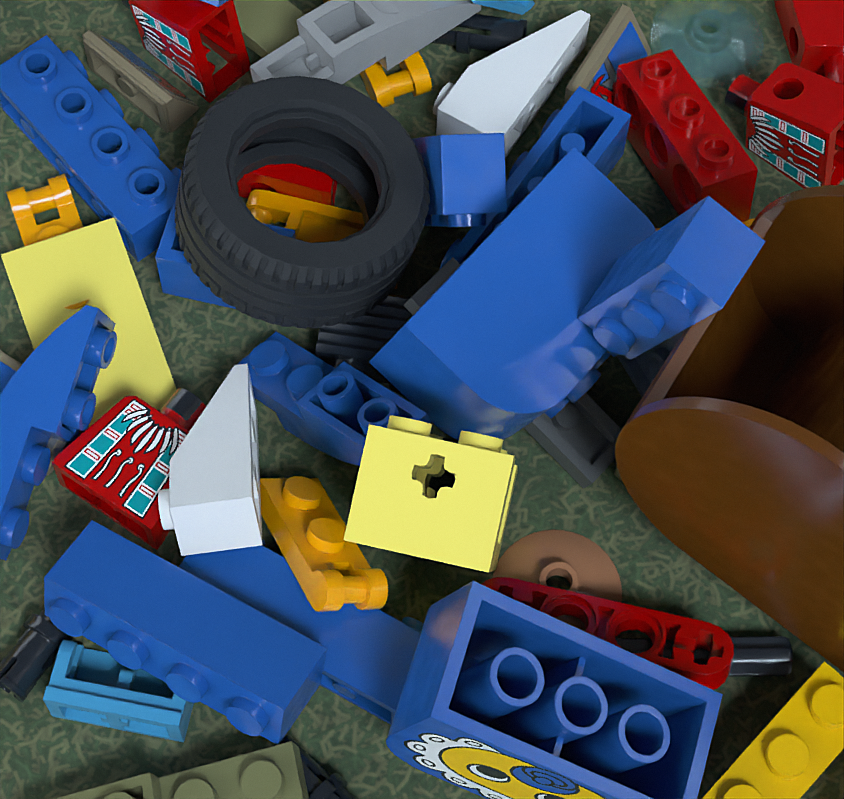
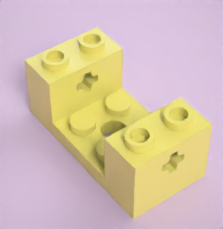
M393 415L389 416L387 428L369 424L343 540L488 573L495 571L518 471V466L514 465L515 457L507 454L508 451L502 449L503 440L483 434L461 431L458 443L444 441L443 437L430 434L432 424ZM445 470L455 476V483L452 488L440 487L437 492L429 487L431 476L442 477Z

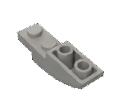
M330 0L297 19L298 36L250 66L252 80L257 82L269 78L304 76L327 79L344 84L376 62H379L388 71L481 11V5L474 4L471 0Z

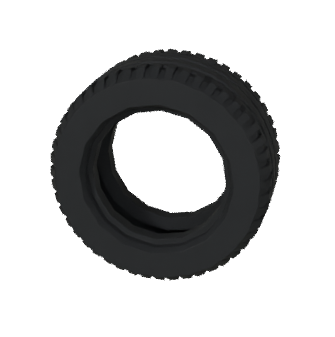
M304 76L269 78L240 87L209 108L205 117H202L197 123V127L194 129L189 141L175 201V229L179 237L180 248L184 251L183 255L187 262L191 264L195 275L200 277V281L205 286L211 288L210 291L216 297L221 298L226 304L235 307L236 310L252 318L260 319L273 325L293 326L304 329L307 327L320 328L322 325L334 326L337 323L348 322L352 318L364 315L365 312H370L376 307L377 303L384 301L402 278L423 230L430 203L428 174L423 165L422 156L403 126L379 103L354 88L327 79ZM274 164H296L324 172L347 188L361 208L365 226L362 230L339 241L309 243L277 234L254 218L239 196L237 182L247 173L263 166Z

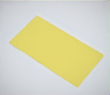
M114 218L1 254L34 350L57 327L83 308L67 309L64 307L88 299L89 301L86 305L99 308L116 323L113 330L117 334L115 353L109 366L106 369L100 368L92 392L96 396V406L89 427L125 396L134 395L156 410H160L177 389Z

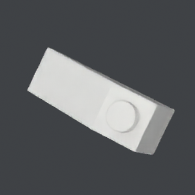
M579 10L469 65L456 84L449 82L442 88L435 101L433 114L437 116L436 135L504 133L506 158L586 46L590 14Z
M247 363L234 365L170 459L169 489H162L158 492L162 527L164 530L175 529L181 556L262 545L258 417Z

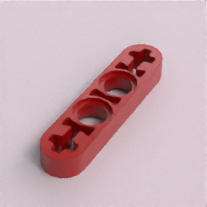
M495 577L482 583V585L554 618L561 615L577 617L585 624V632L618 647L620 646L615 638L621 632L627 630L643 632L651 639L653 646L645 652L633 654L712 690L719 688L725 683L730 673L734 657V644L728 633L712 623L510 577ZM666 640L674 641L671 659L663 657ZM696 649L709 651L707 665H699L693 662Z

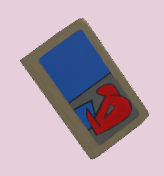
M622 4L621 7L617 8L567 85L564 105L579 86L614 105L618 65L641 59L651 54L650 46L630 7Z
M91 30L82 35L89 69L165 132L168 133L170 131L172 133L199 109L191 99L120 42Z

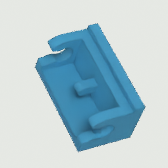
M63 640L59 647L49 685L46 686L43 701L53 717L179 742L185 741L194 703L177 696L168 687L167 683L142 669H129L118 663L107 652L87 649L83 645H78L77 642Z

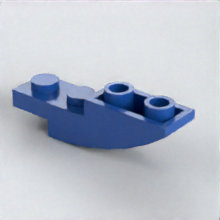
M86 305L57 327L31 353L0 394V559L7 560L11 548L16 549L21 545L27 533L29 512L26 511L33 487L42 483L50 465L51 451L49 448H46L49 438L71 444L77 438L79 430L84 431L92 420L96 406V396L92 392L100 368L106 369L109 366L117 344V334L113 331L116 323L99 308Z
M277 331L264 342L257 345L249 355L238 363L248 364L254 398L276 412L285 430L323 453L347 463L360 466L369 424L387 428L390 415L431 423L426 412L343 361L338 367L334 368Z

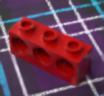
M670 49L618 65L614 106L631 115L627 139L677 213L681 215L707 196H710L741 222L749 220L758 168L673 50Z

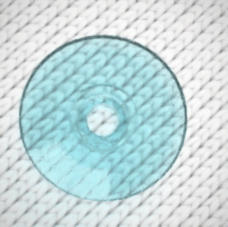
M672 0L658 11L651 23L649 32L652 54L672 49L696 84L701 88L726 87L731 85L739 75L745 74L748 76L759 64L764 47L763 34L757 20L744 6L734 0ZM710 26L717 29L718 32L708 33L700 27Z

